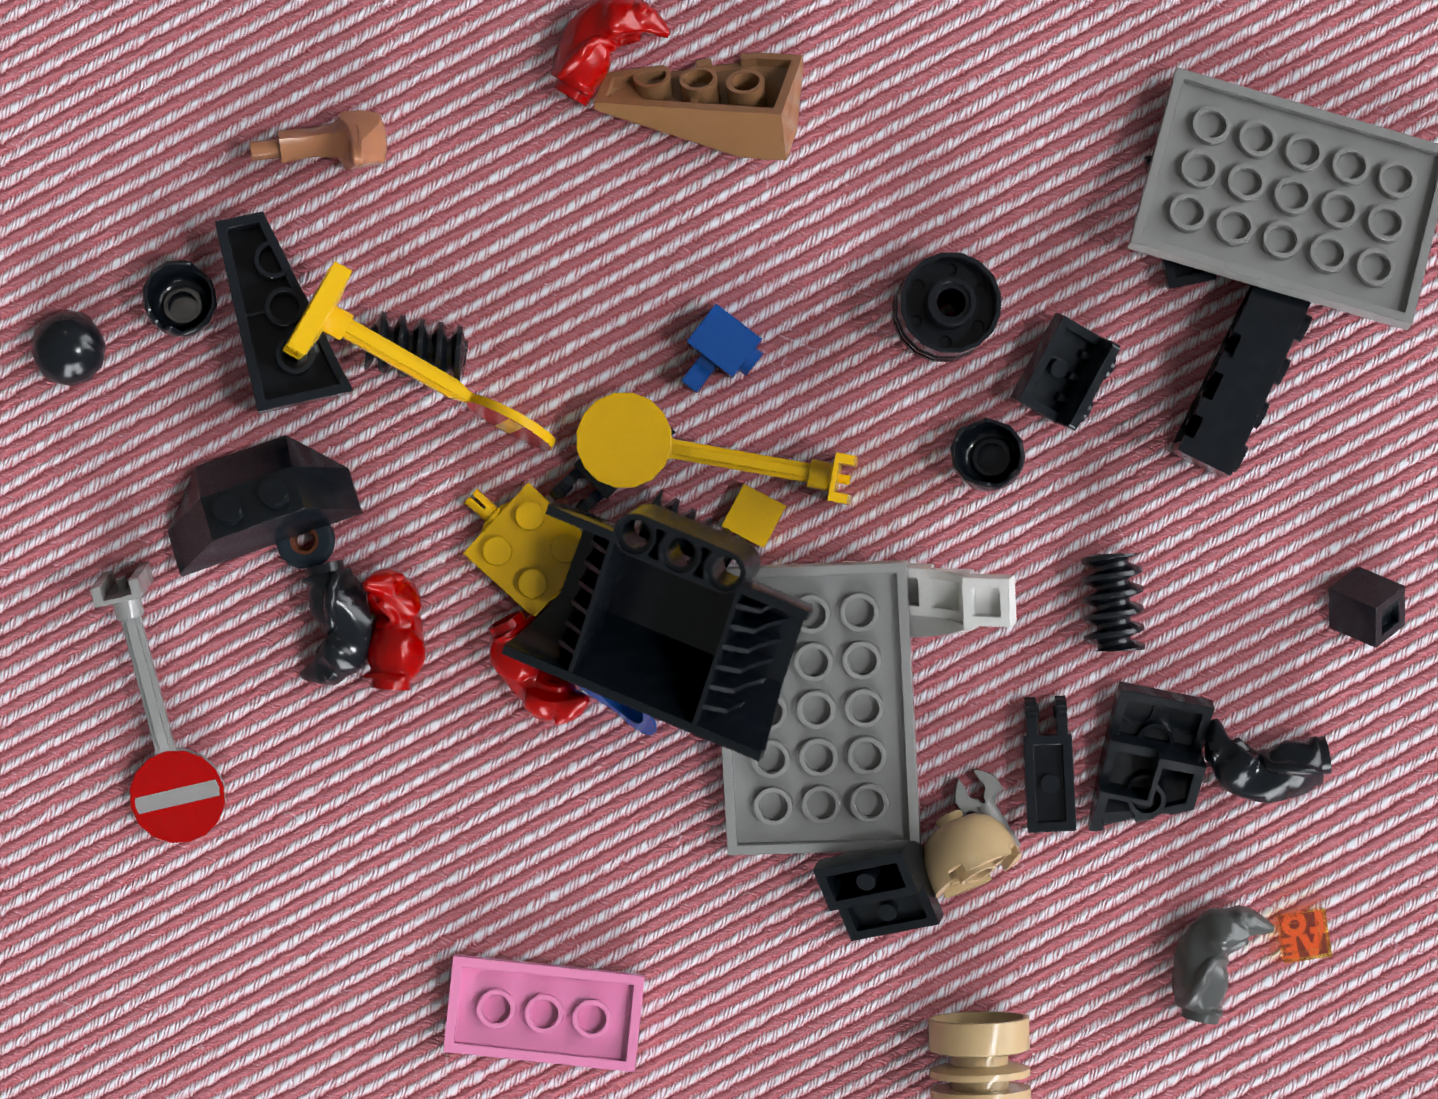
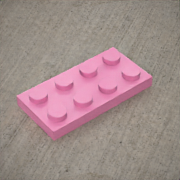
M454 954L443 1052L635 1072L645 974Z

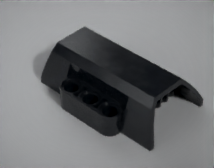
M556 502L549 504L546 511L547 515L581 528L583 532L560 594L529 626L504 645L501 654L759 762L766 750L783 681L803 622L811 618L814 609L813 604L753 580L760 570L761 561L757 550L750 543L661 506L649 503L640 505L621 517L617 523H613L572 505ZM635 520L642 521L649 528V540L638 535L635 529ZM680 538L688 540L693 545L695 550L694 558L683 554L680 550ZM725 556L731 557L737 562L740 568V577L726 570L724 565Z

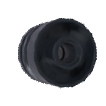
M941 252L923 259L901 282L892 302V322L899 340L914 355L931 362H952L970 355L994 332L1001 315V292L994 275L981 261L963 253ZM937 299L949 301L954 306L955 317H948L942 314L938 309Z

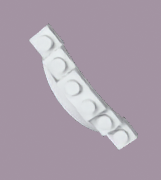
M843 561V562H861V561ZM907 563L911 637L963 633L972 631L979 626L1012 627L1017 623L1015 575L974 574V569L935 568L934 564Z

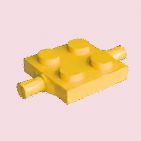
M527 483L512 501L501 505L499 508L477 488L472 493V496L485 508H482L471 497L464 504L470 507L485 523L480 535L463 554L529 615L536 617L550 601L560 594L582 531L576 526L547 515V507L551 503L530 483Z

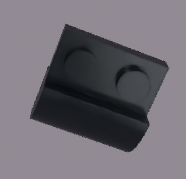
M907 841L819 860L813 869L829 910H839L851 941L938 925L944 915L927 875L924 849L916 841Z

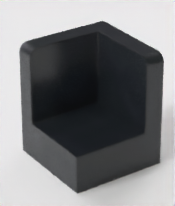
M1356 567L1329 588V626L1340 633L1377 648L1405 625V586L1364 568Z

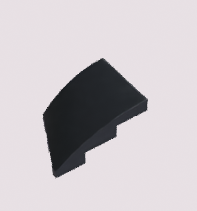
M1119 681L1095 780L1088 821L1090 831H1102L1105 825L1134 819L1137 823L1151 820L1160 814L1173 815L1194 810L1206 771L1202 748L1214 712L1212 700Z

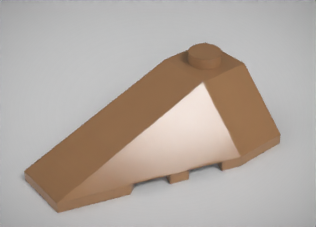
M754 52L740 54L741 62L712 66L711 58L695 60L696 67L670 72L666 66L658 65L609 72L597 92L594 100V109L737 157L756 158L767 161H787L798 128L804 63L803 55Z

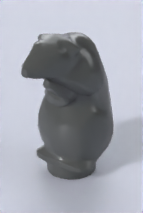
M1237 905L1230 908L1208 909L1190 925L1176 947L1172 972L1174 1003L1182 1008V1017L1205 1024H1219V1019L1223 1015L1221 1004L1229 987V975L1226 967L1229 964L1228 957L1234 951L1248 945L1249 937L1272 933L1274 925L1253 909Z

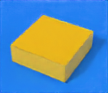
M743 484L722 527L764 548L786 505Z

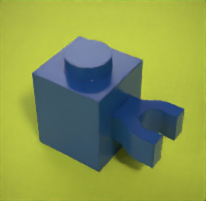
M715 304L686 341L701 356L681 381L698 393L717 367L732 379L738 371L747 376L764 354L757 349L762 342V338L718 304Z

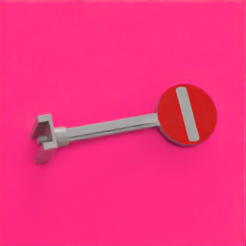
M150 563L139 564L128 581L126 575L119 576L114 580L112 570L102 572L90 589L94 606L98 608L113 605L116 619L122 623L156 752L135 773L130 787L131 809L138 824L153 837L169 843L191 842L206 835L218 823L226 803L225 783L217 767L204 755L185 748L179 749L175 746L141 617L145 614L141 597H143L154 580Z

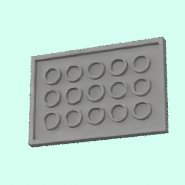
M1177 67L1171 81L1127 248L1408 330L1413 324L1438 221V143Z
M907 560L760 565V570L753 580L813 604L814 609L811 618L803 622L783 681L763 758L758 762L722 746L728 855L858 852L907 841H916L921 845ZM739 566L725 567L729 573L740 577Z

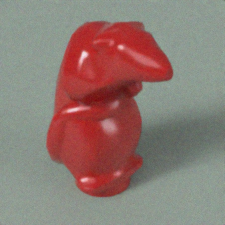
M597 0L592 2L569 21L557 45L551 75L558 80L553 88L587 107L595 95V90L609 73L612 53L621 46L639 42L642 34L668 38L671 33L668 26L657 10L643 0Z
M389 568L377 570L366 577L363 582V587L368 592L367 600L371 612L377 617V620L374 622L367 655L371 669L364 674V678H372L371 688L410 690V681L420 672L426 656L423 624L420 614L421 597L415 583L405 577L404 574Z
M519 610L492 624L488 628L492 636L489 650L491 664L511 691L524 702L525 709L529 714L541 721H555L556 725L579 718L589 705L590 699L584 692L578 691L575 684L501 654L504 645L535 619L534 615L525 617L522 610Z

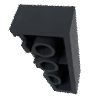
M263 211L215 221L258 414L352 394L353 389L323 331L318 340L300 360L282 351L309 302Z
M1250 285L1168 451L1169 453L1218 477L1231 476L1233 472L1238 470L1247 453L1248 446H1246V442L1252 429H1258L1267 413L1270 403L1266 402L1271 388L1273 384L1280 385L1290 366L1291 360L1286 358L1294 340L1299 343L1301 342L1310 326L1313 317L1306 313L1311 302Z

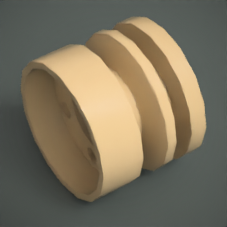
M977 1011L946 1013L928 1018L929 1051L943 1056H951V1062L929 1068L931 1079L951 1082L930 1087V1099H1031L1030 1085L1009 1082L1031 1076L1030 1067L1008 1061V1055L1019 1054L1030 1049L1028 1015L1012 1012Z

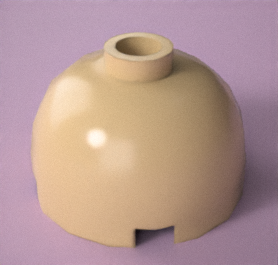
M955 810L936 821L938 830L927 839L924 847V862L935 897L938 899L942 893L945 898H951L992 880L990 874L996 869L997 865L1001 864L1004 871H1007L1022 856L1014 837L1004 824L990 815L981 813L964 816L962 810Z

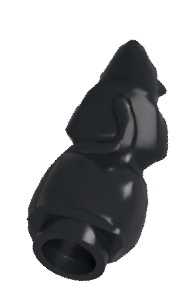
M343 560L305 568L307 578L302 579V583L308 584L310 587L309 608L311 614L321 625L320 630L326 636L315 651L314 662L300 672V677L306 681L322 685L339 684L347 676L362 669L367 659L371 642L372 620L367 605L366 591L362 583L352 573V570L344 568Z
M1212 719L1204 744L1205 760L1214 771L1215 778L1220 787L1241 798L1263 803L1294 798L1308 793L1315 786L1323 784L1324 775L1331 774L1332 772L1330 752L1325 736H1313L1306 740H1285L1267 750L1261 749L1257 751L1239 737L1232 740L1227 735L1219 719Z

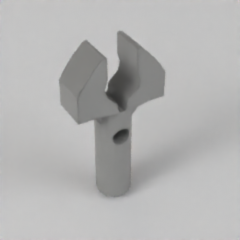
M973 769L978 779L984 785L983 802H980L977 798L970 797L958 778L955 785L954 801L963 814L972 811L994 817L1006 826L1020 848L1019 840L996 805L997 793L1004 790L997 777L986 771Z

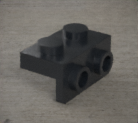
M1055 313L1010 398L1050 421L1075 431L1080 423L1090 414L1093 407V399L1103 380L1112 373L1120 345L1098 336L1065 315Z

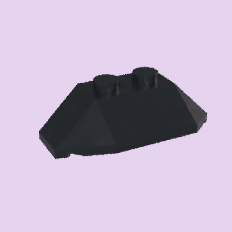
M284 435L196 466L168 529V535L179 573L183 577L277 544L280 541L311 532L317 528L362 514L363 511L349 468Z

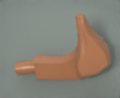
M364 110L341 112L337 120L325 125L277 131L278 139L250 142L252 161L280 158L281 163L311 157H338L345 169L384 164L387 153V134L380 114Z

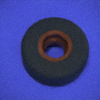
M323 526L309 532L313 536L314 542L307 549L302 548L298 544L299 536L278 542L276 545L279 554L289 565L300 569L323 564L329 559L335 546V534L332 526Z

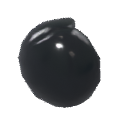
M187 260L164 262L150 272L143 287V306L147 317L154 326L170 336L184 338L196 335L210 324L217 309L216 292L212 280L198 269L193 262Z
M64 309L48 315L36 328L33 338L32 355L39 371L50 381L72 387L89 381L103 365L105 359L104 352L106 350L104 337L91 317L85 313Z
M983 418L967 426H961L950 447L954 471L964 484L978 491H997L1012 484L1019 478L1026 458L1023 440L1008 424L990 418Z

